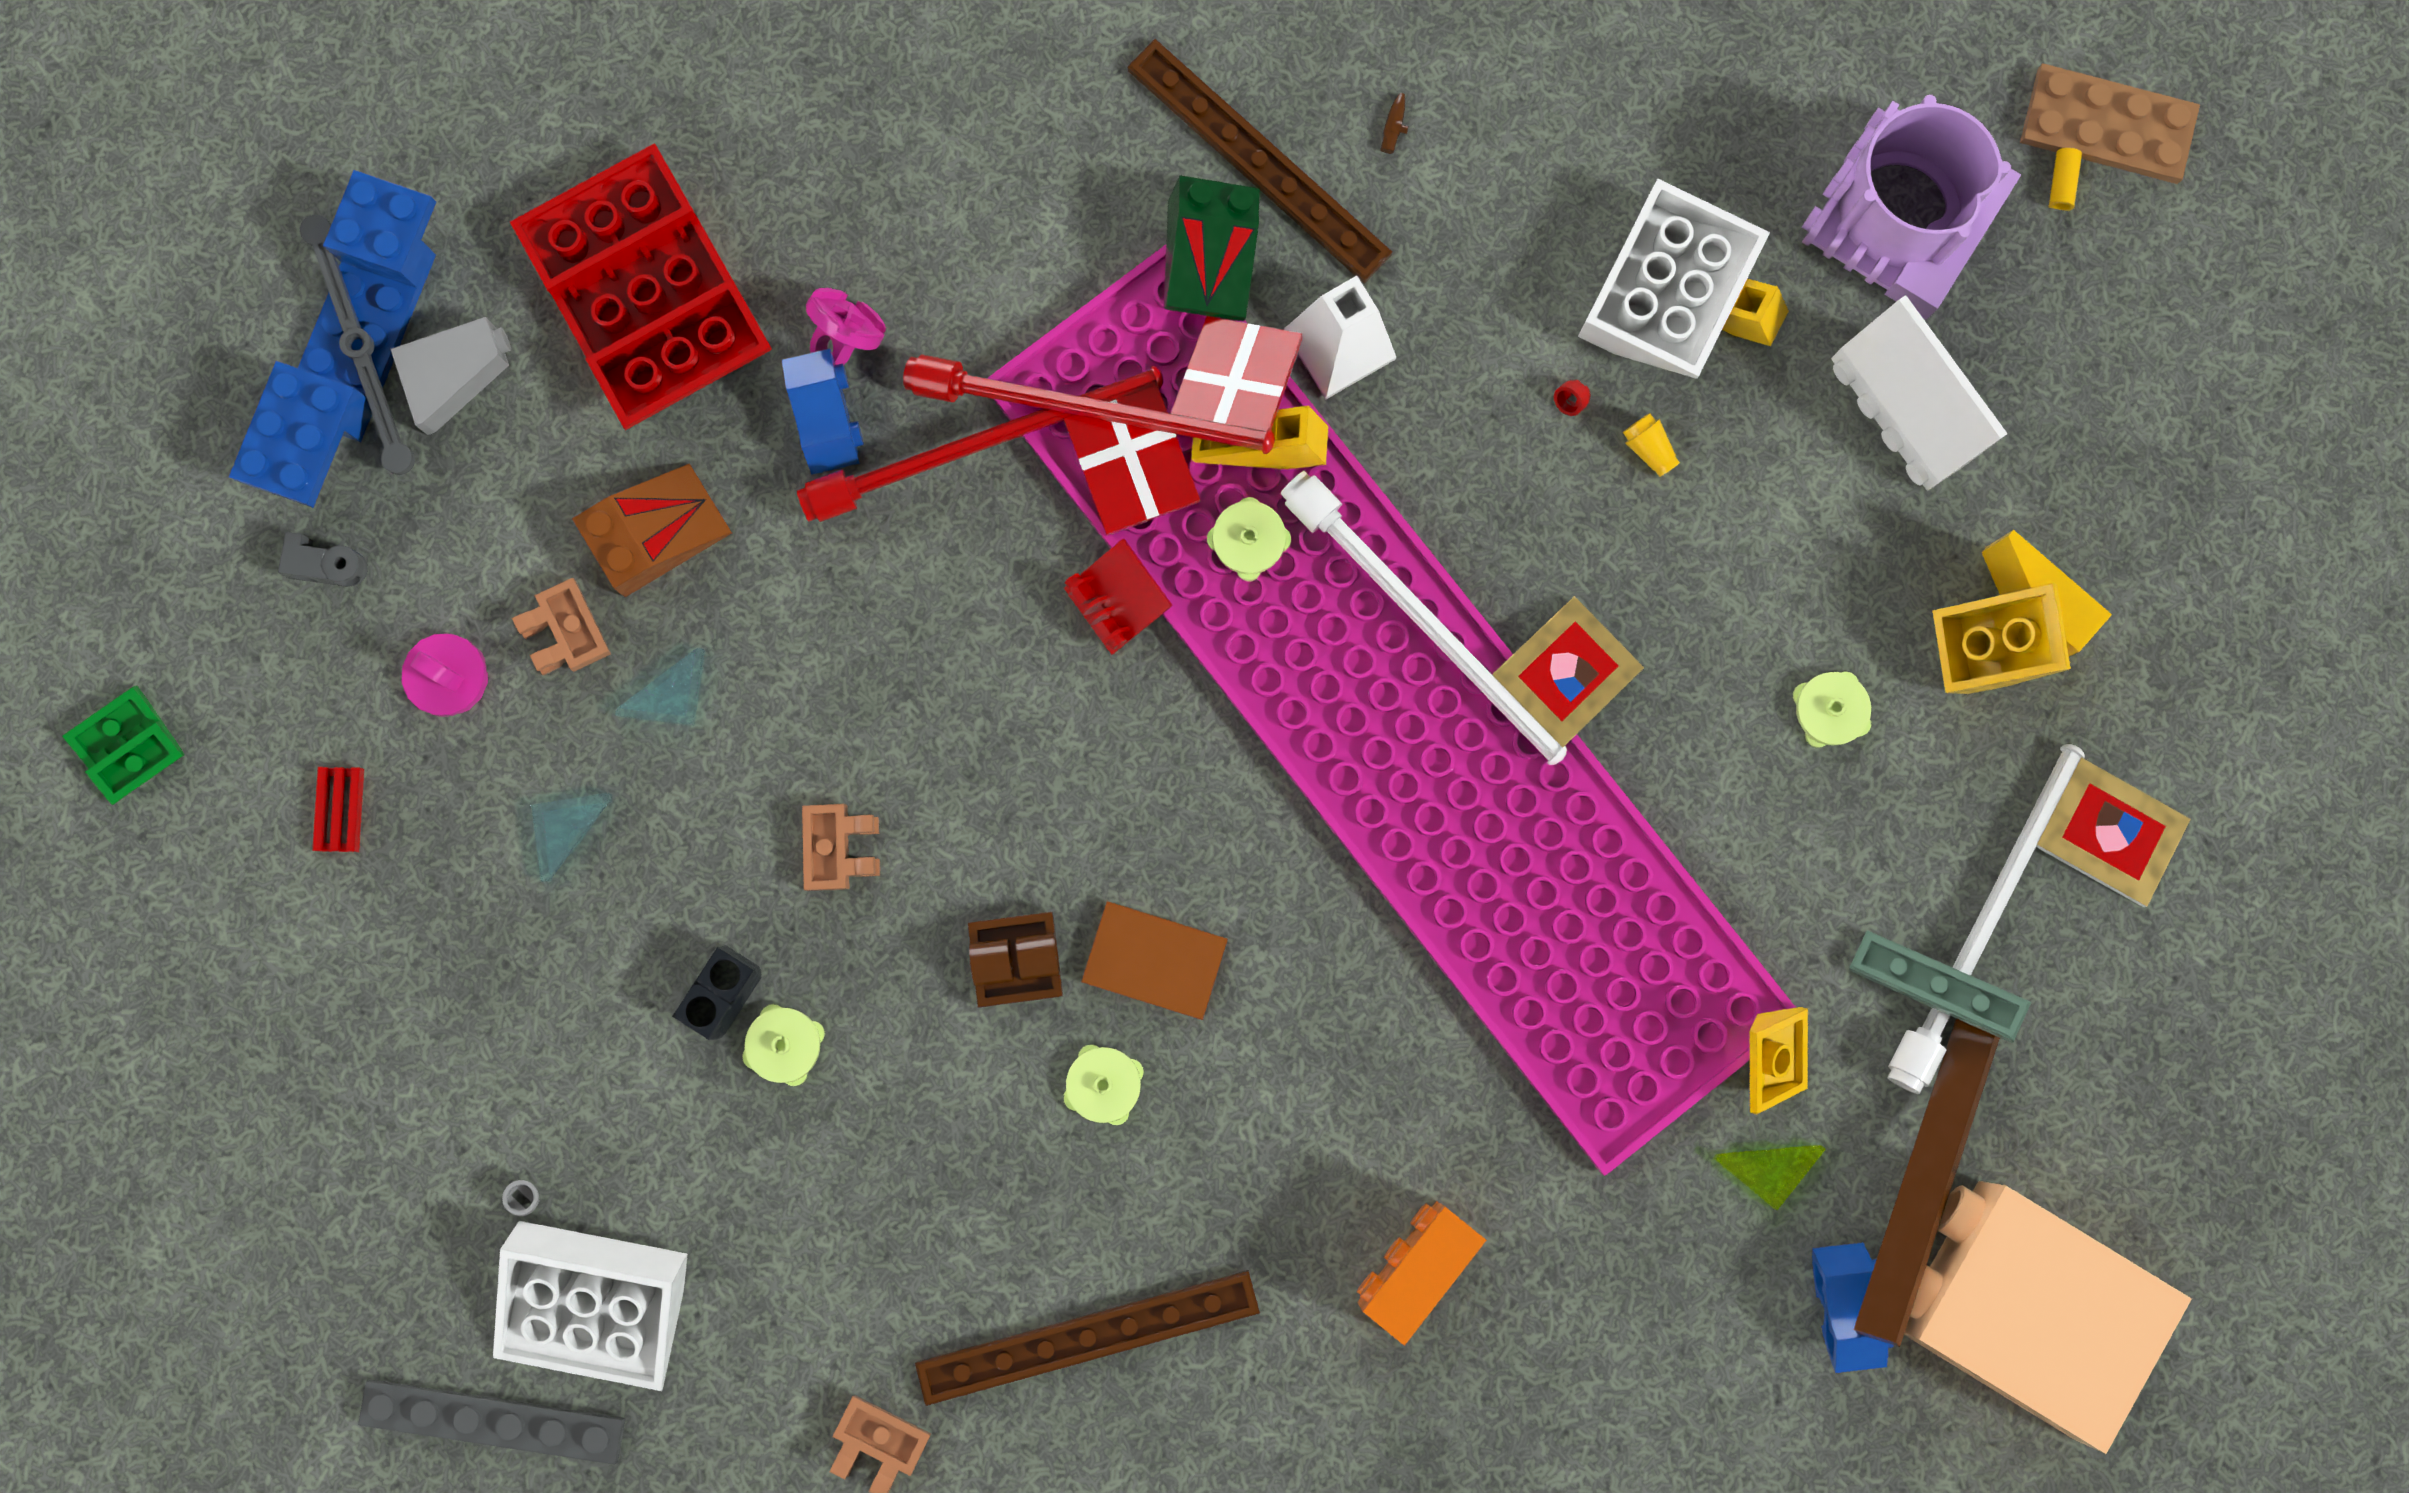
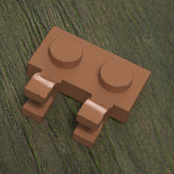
M574 578L534 595L540 607L512 618L519 634H522L525 639L543 631L549 625L557 644L530 655L536 670L540 671L542 675L561 667L565 662L575 672L611 655L607 643Z
M845 804L802 806L805 891L849 889V877L880 876V859H875V857L849 858L848 835L879 834V817H874V815L848 816V805Z
M854 1395L833 1435L834 1438L844 1442L829 1472L845 1480L849 1476L861 1451L883 1462L868 1492L889 1493L899 1471L909 1476L912 1475L931 1433Z

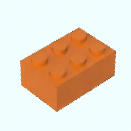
M1438 1201L1432 1207L1425 1203L1410 1222L1415 1229L1405 1241L1399 1237L1390 1246L1384 1255L1388 1262L1379 1275L1372 1271L1357 1290L1361 1297L1357 1302L1361 1310L1404 1346L1487 1241Z

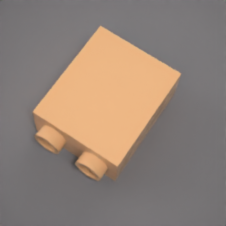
M1978 1181L1973 1191L1963 1185L1956 1187L1949 1194L1938 1228V1232L1947 1237L1931 1266L1926 1265L1904 1335L2072 1439L2107 1454L2192 1298L2006 1185Z

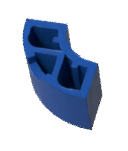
M831 349L783 359L782 366L786 390L795 416L801 448L811 475L860 464L857 447L864 445L858 421H850L843 389L849 388L843 363L835 365Z
M1863 1242L1812 1248L1816 1297L1820 1299L1825 1310L1824 1325H1821L1835 1373L1887 1367L1888 1348L1894 1347L1892 1344L1860 1335L1853 1330L1877 1260L1871 1259Z

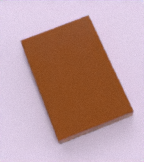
M1107 901L1081 982L1203 1020L1228 939Z

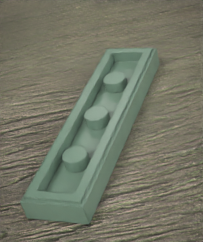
M1868 930L1849 967V970L1855 974L2011 1043L2014 1042L2031 1005V1002Z

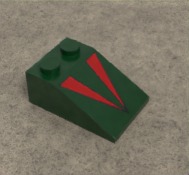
M1179 176L1168 200L1164 309L1245 321L1259 228L1260 188Z

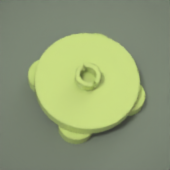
M1247 497L1229 506L1220 514L1214 527L1208 532L1207 543L1226 567L1237 572L1242 580L1253 581L1259 577L1261 572L1271 568L1279 560L1282 553L1289 548L1291 535L1285 529L1279 515L1272 508L1260 503L1255 498Z
M1850 672L1823 673L1807 683L1799 684L1793 691L1797 718L1802 729L1805 731L1806 741L1811 746L1820 748L1825 745H1842L1869 732L1871 728L1870 698L1854 674Z
M774 1004L768 1005L763 1008L760 1016L753 1021L747 1031L745 1050L742 1056L743 1062L748 1068L753 1069L759 1076L768 1081L798 1086L806 1080L808 1072L813 1068L818 1059L820 1043L825 1036L824 1028L820 1023L812 1021L798 1010L782 1008Z
M1086 1045L1080 1050L1078 1058L1069 1069L1066 1079L1064 1103L1069 1109L1077 1111L1082 1117L1090 1121L1121 1125L1128 1119L1129 1112L1139 1098L1140 1080L1144 1073L1143 1067L1140 1062L1130 1059L1127 1055L1116 1049Z

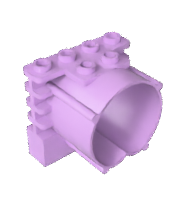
M1927 95L1920 104L1903 110H1898L1899 104L1894 101L1890 103L1885 111L1878 107L1865 126V131L1843 161L1844 164L1822 194L1829 198L1822 210L1815 206L1801 227L1808 231L1802 243L1807 246L1810 244L1815 245L1824 251L1823 256L1830 259L1833 256L1845 264L1844 269L1849 272L1854 269L1866 277L1864 281L1872 285L1875 282L1887 289L1884 295L1897 302L1906 295L1925 320L1939 308L2021 174L2011 169L2009 162L2002 161L1994 138L1980 121L1959 108L1936 103L1937 100L1933 95ZM1888 165H1905L1925 173L1936 183L1944 197L1946 208L1943 217L1930 223L1926 229L1902 221L1882 203L1874 188L1871 172Z

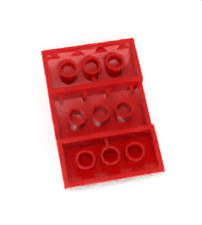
M655 143L510 221L512 228L547 291L556 302L586 357L585 360L625 430L772 350L741 292Z

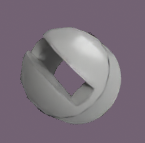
M514 1181L503 1192V1205L512 1215L526 1216L532 1213L538 1206L539 1193L535 1186L528 1181ZM517 1189L527 1200L532 1202L527 1209L511 1196Z

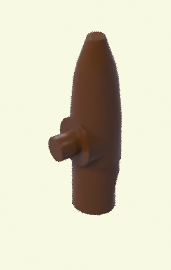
M1399 93L1389 111L1383 131L1384 138L1380 148L1381 152L1394 153L1400 133L1407 134L1409 126L1402 125L1405 113L1404 93Z

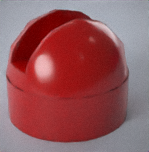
M1577 379L1563 383L1554 392L1555 405L1563 414L1568 416L1578 415L1590 402L1591 394L1588 386H1584ZM1573 394L1577 398L1576 402L1570 401L1568 399Z

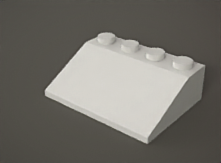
M1657 179L1578 337L1615 355L1697 379L1770 232Z
M1906 295L1847 342L1831 358L1834 362L1833 370L1836 377L1844 385L1850 384L1859 397L1857 403L1860 410L1868 418L1872 419L1874 417L1883 429L1881 435L1887 447L1893 452L1899 451L1907 462L1906 471L1911 480L1917 485L1923 484L1927 491L1967 465L2007 435L2005 429Z
M519 1221L500 1249L493 1358L662 1391L684 1292L688 1254Z

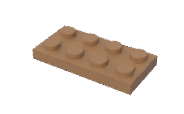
M2042 63L2037 70L2020 143L2057 152V150L2062 148H2075L2082 152L2081 159L2178 184L2183 180L2200 104Z

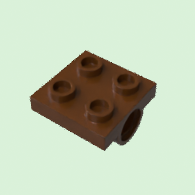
M1053 912L968 923L970 965L973 983L976 988L978 1008L1064 997Z

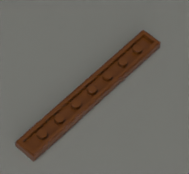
M1156 39L1127 67L1129 73L1257 188H1260L1261 192L1351 273L1358 276L1361 282L1365 284L1392 256L1393 252Z
M1957 1018L1853 1329L1860 1335L1898 1347L1901 1345L2000 1039Z
M1249 1270L917 1361L915 1366L925 1406L1260 1314Z

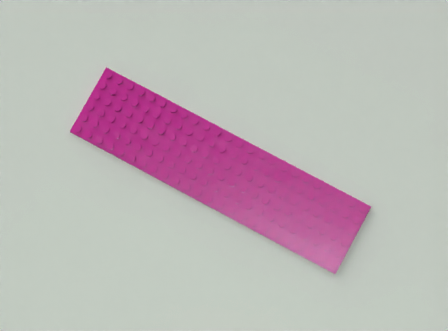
M1164 245L987 379L1079 396L1151 369L1150 366H1155L1162 373L1163 386L1159 391L1167 412L1171 414L1206 316L1164 309L1166 245ZM1232 320V321L1247 323L1246 321ZM1289 377L1279 409L1309 405L1328 425L1326 465L1295 469H1275L1195 463L1191 459L1193 437L1176 434L1201 502L1108 536L1104 530L1065 422L1061 421L1023 435L1022 437L1109 548L1111 549L1122 539L1127 541L1173 605L1162 614L1603 1176L1610 1173L1750 1060L1749 1031L1757 1014L1796 1008L1577 734L1565 745L1567 752L1563 760L1555 765H1548V760L1328 532L1323 533L1319 528L1312 533L1285 505L1287 500L1280 494L1282 490L1302 471H1305L1310 477L1315 475L1342 503L1338 512L1342 515L1341 519L1491 674L1513 655L1291 377ZM993 399L1010 421L1044 409ZM1247 497L1255 498L1260 503L1272 508L1279 515L1285 529L1291 535L1289 548L1282 553L1279 560L1271 568L1261 572L1259 577L1253 581L1242 580L1237 572L1226 567L1207 543L1208 532L1214 527L1220 514L1229 506Z

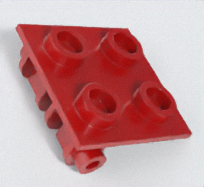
M1125 539L1119 541L1080 575L1075 573L1064 582L1067 585L1064 590L1111 655L1116 653L1173 606Z

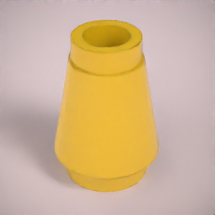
M1651 413L1645 415L1623 431V434L1628 439L1625 444L1655 471L1659 477L1680 463L1676 458V454L1660 419L1655 420Z

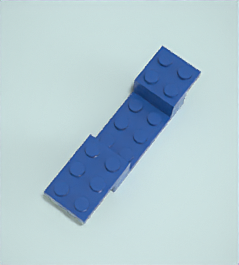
M353 170L323 246L341 262L339 268L360 327L371 335L374 340V350L371 358L383 389L394 361L391 349L401 344L436 257V254L421 240L436 201L432 196ZM329 292L298 368L278 361L275 362L229 475V478L234 481L314 508L342 436L361 442L372 416V411L354 361L340 349L339 341L343 330ZM356 339L352 343L353 350H359L363 346L362 339Z

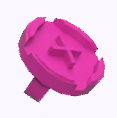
M819 288L813 292L806 303V312L813 323L817 325L810 341V353L826 350L831 339L835 365L842 363L845 365L855 348L873 350L881 344L885 336L886 327L883 320L871 307L859 300L854 305L846 300L848 295L841 290Z
M434 634L420 640L408 652L402 666V685L408 699L418 709L438 717H449L470 710L482 698L488 684V672H486V664L482 652L471 641L454 634Z

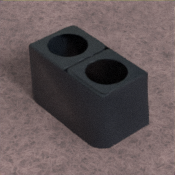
M727 945L717 947L672 1017L708 1040L722 1038L760 981L762 975L760 967ZM721 960L734 962L740 971L738 983L729 990L717 989L710 980L711 968ZM699 996L711 999L716 1006L715 1019L705 1027L692 1025L686 1016L688 1003Z

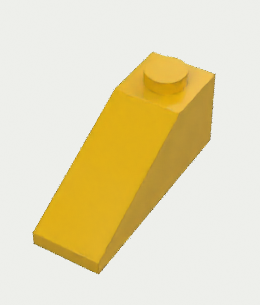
M1747 278L1722 330L1736 337L1771 346L1789 312L1779 288Z
M1309 405L1279 409L1271 429L1274 433L1275 443L1273 449L1268 454H1263L1262 450L1193 437L1191 459L1195 463L1275 469H1295L1326 465L1328 425Z

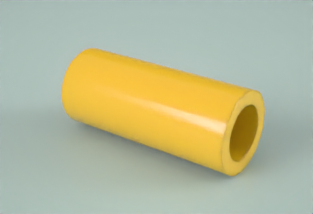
M2075 148L2057 150L2049 208L2064 211L2074 209L2082 157L2080 150Z

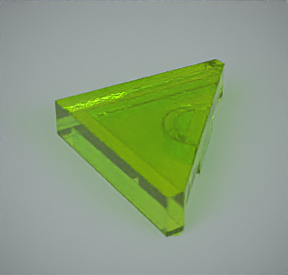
M1822 1145L1717 1153L1713 1159L1777 1211L1826 1149Z

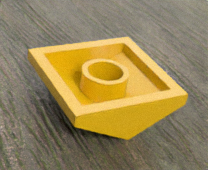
M1796 1007L1757 1014L1749 1031L1750 1113L1759 1114L1808 1089L1807 1008Z

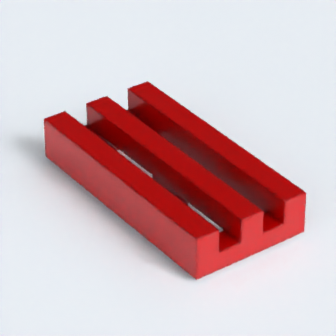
M318 767L312 851L359 852L364 783L363 768ZM330 777H334L330 843H326ZM345 777H351L347 843H341Z

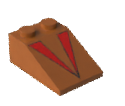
M690 463L608 496L572 518L611 585L624 597L629 596L732 534Z

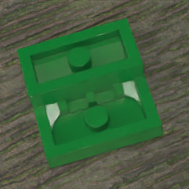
M138 686L130 688L62 736L88 767L85 773L111 805L123 799L184 756L182 749Z

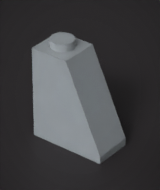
M483 317L391 349L415 426L427 435L435 433L509 366L505 353L511 351V346L502 327L496 328L487 317Z

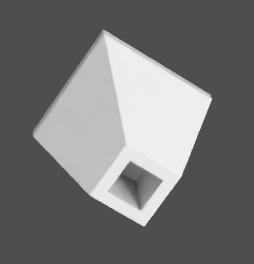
M1358 276L1320 296L1284 328L1287 331L1302 333L1303 339L1298 355L1325 400L1396 360L1394 349L1379 310Z

